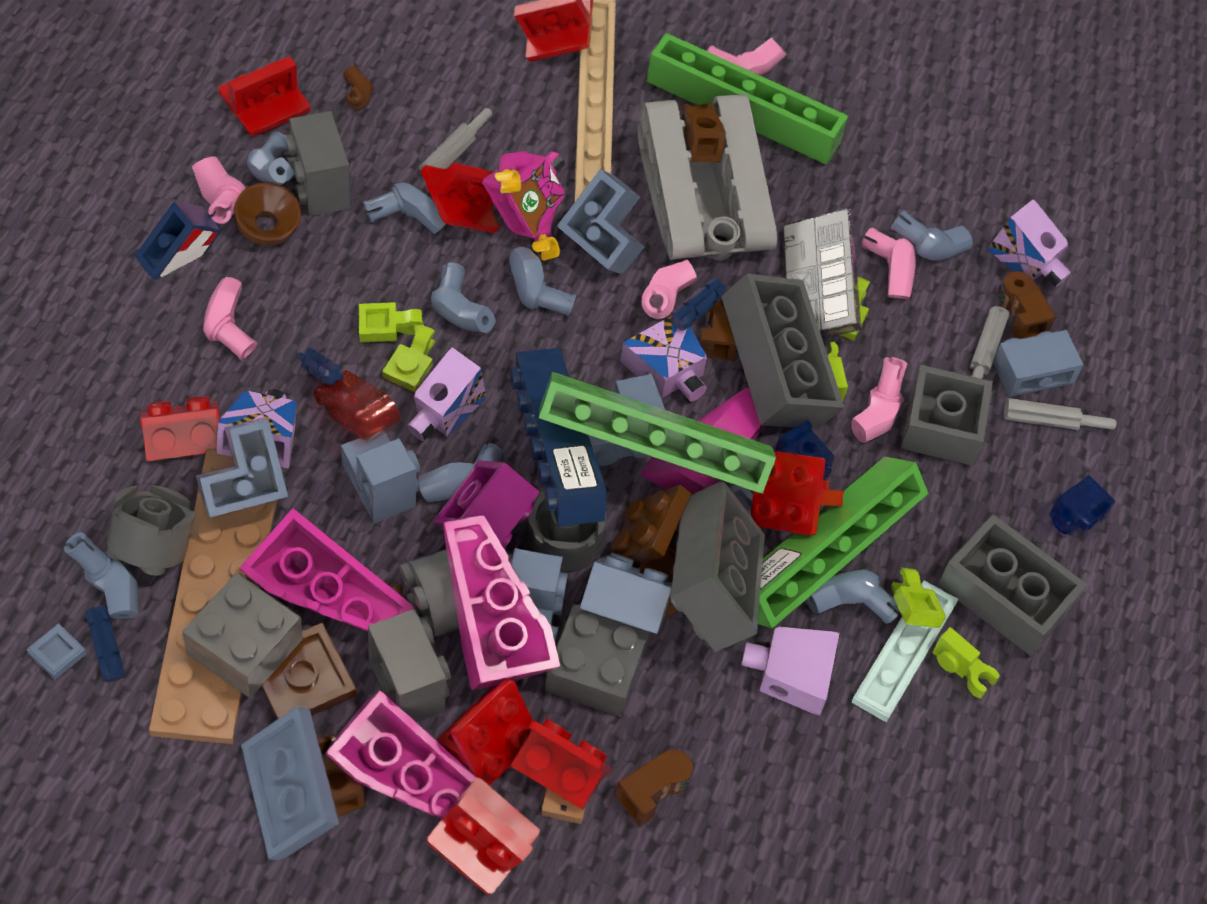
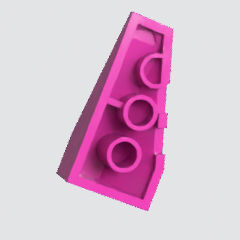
M748 387L698 420L699 422L755 440L764 428V425H760ZM655 457L650 459L640 473L642 477L665 490L681 485L691 495L722 481Z
M294 508L239 568L270 595L368 631L369 625L415 609L412 604Z
M485 516L444 522L443 529L460 638L471 690L497 686L506 678L517 681L559 668L560 663L551 626L544 614H540L529 595L530 591L524 581H520L508 561L509 556Z
M381 690L363 704L340 731L325 753L356 782L440 819L447 814L469 785L477 778Z

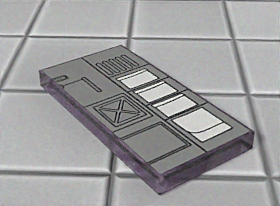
M850 208L783 225L785 278L804 281L822 339L861 330L854 222Z

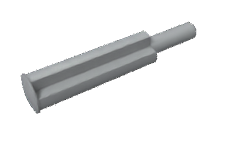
M485 108L469 125L466 123L461 124L419 166L420 174V170L424 165L447 169L475 141L476 137L474 135L477 133L476 131L492 116V111L489 108Z
M995 306L989 309L985 326L970 365V369L973 370L972 377L982 379L984 374L987 375L989 373L1006 322L1010 317L1009 312L1002 307Z
M1007 398L1004 406V420L1079 430L1080 425L1113 430L1117 425L1116 420L1112 418L1084 415L1080 408Z

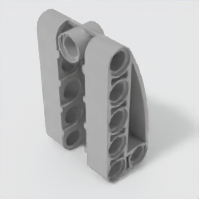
M747 94L715 96L713 98L712 105L726 131L720 162H690L691 152L687 151L688 145L683 134L685 122L680 120V111L678 110L676 100L645 102L642 105L637 125L638 143L659 231L670 260L708 256L713 260L722 261L728 259L734 253L774 250L776 248V225ZM715 236H723L728 241L721 242L717 240Z

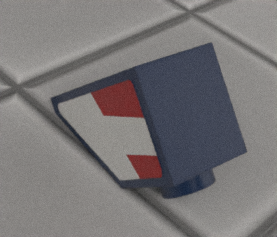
M173 201L135 254V258L152 279L157 280L206 254L222 232V229L211 219V216L203 206Z

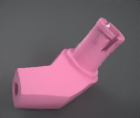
M773 38L767 40L756 50L743 53L737 57L717 49L713 45L707 51L760 76L768 73L787 55Z
M217 157L204 158L194 164L192 168L203 198L211 204L208 211L209 215L216 211L211 219L216 223L223 224L228 222L234 214L236 200L246 188L239 180L227 174Z
M870 228L865 235L876 240L877 244L863 238L862 248L868 249L887 259L889 267L887 297L910 299L916 265L914 246L905 238L895 240L877 231L875 228Z
M688 260L658 269L642 296V307L648 316L660 319L670 315L674 309L678 292L696 282V273Z
M225 277L219 282L210 297L205 312L203 330L209 341L222 342L240 360H243V358H246L255 350L257 342L234 324V312L241 294L242 283L237 279Z
M889 357L884 358L878 386L870 391L868 408L855 416L851 421L852 432L860 442H868L891 430L904 401L900 393L902 379L907 368V363L904 360L891 357V359Z

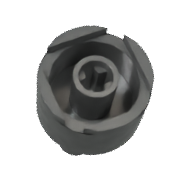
M138 485L126 487L117 493L114 500L106 540V554L112 559L122 560L131 565L141 567L142 571L146 574L162 575L165 573L166 568L176 566L185 559L195 519V510L191 511L189 509L191 502L174 490L151 485L150 492H137Z
M543 490L533 501L535 502V507L527 517L526 544L529 551L563 557L561 571L564 572L590 566L602 547L607 518L606 511L605 521L558 526L554 511H547L545 490Z
M445 549L400 564L399 570L402 580L411 591V593L405 595V600L415 607L417 615L420 616V622L427 621L433 637L436 638L459 630L447 550Z

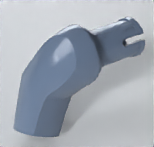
M273 132L261 149H254L250 152L246 164L250 173L258 181L283 186L294 175L290 164L282 158L284 152L287 151L285 135L280 132Z
M406 182L394 184V187L391 188L392 191L363 201L364 208L367 211L380 207L367 213L371 223L400 211L401 214L405 213L406 216L417 219L433 234H436L445 225L438 214L433 198Z
M905 210L901 212L900 217L898 216L891 226L892 230H895L915 245L914 250H916L917 255L929 260H946L971 249L973 245L972 237L963 225L946 231H941L937 227H930L928 229Z
M519 247L512 250L509 255V265L521 303L531 310L541 306L569 317L576 295L546 286V282L543 281L544 273L541 261L530 248Z
M447 263V266L443 265L440 287L433 291L431 296L433 309L445 320L465 331L488 333L496 322L491 310L487 306L470 302L461 293L462 282L466 272L465 268L457 263Z
M492 443L484 444L474 464L449 463L420 475L418 481L421 494L429 503L450 499L478 460L502 462L505 457L503 450Z
M79 532L71 536L66 542L68 546L64 547V551L85 570V580L105 593L109 616L113 619L137 617L139 615L138 584L131 572L120 560L112 559L106 552H102L85 533Z
M866 569L849 571L831 577L805 600L811 611L816 614L840 604L863 602L885 624L890 623L898 616L894 610L900 612L894 598L879 586L878 575Z

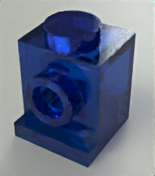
M809 420L778 438L775 451L824 458L823 480L830 475L835 456L812 431L813 425Z
M1088 475L1057 498L1049 516L1059 532L1071 536L1079 529L1087 532L1098 521L1102 522L1105 520L1116 501Z

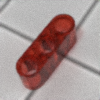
M348 370L341 372L344 374L341 381L336 380L333 386L322 383L313 389L317 404L319 406L323 404L330 412L327 416L365 441L372 439L401 421L400 412L388 394Z

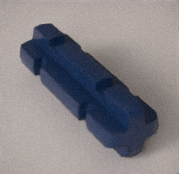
M718 278L708 281L704 285L705 287L700 288L684 302V305H681L673 312V317L671 318L672 325L677 326L679 330L689 328L693 321L698 320L714 306L713 303H717L722 299L721 296L727 290L725 283H721Z
M308 347L305 353L300 352L298 354V359L302 361L301 367L324 383L333 386L336 380L341 381L344 374L339 371L340 365L315 349Z
M101 605L96 608H90L86 611V618L103 680L105 682L120 680L125 676V671L108 610L105 606Z

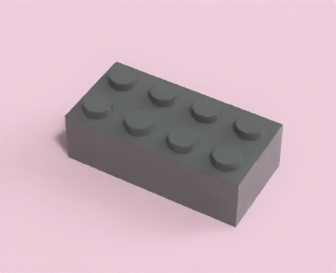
M747 273L721 297L760 425L808 429L819 428L844 409V405L804 281Z
M723 480L689 497L680 518L676 560L673 566L674 575L672 589L670 590V598L674 607L687 616L697 636L702 640L705 639L714 652L757 634L765 538L764 533Z

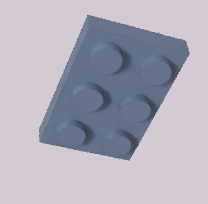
M296 706L241 745L269 860L278 861L287 858L339 824L309 708Z

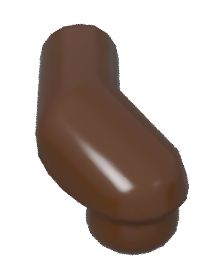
M350 66L343 74L344 79L352 86L351 93H346V100L353 109H363L368 106L374 87L356 66Z

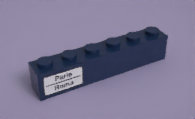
M552 348L516 352V367L510 368V381L512 389H518L516 394L519 413L525 412L523 415L525 435L532 436L530 438L533 461L539 460L537 463L538 480L540 485H546L545 503L547 511H554L558 526L605 521L607 491L589 435L539 418V407L552 371L569 377L561 349Z

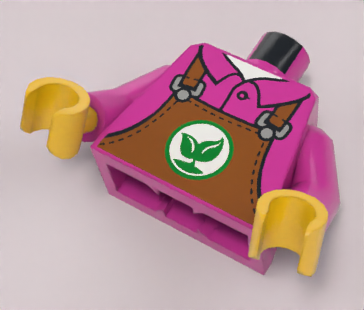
M525 151L503 154L499 159L498 169L482 181L484 187L509 230L515 234L534 238L535 242H533L532 248L537 253L541 252V259L543 261L558 257L560 248L557 240L552 237L551 224L557 206L564 198V190L556 175L565 167V161L559 154L553 151L546 157L530 154Z

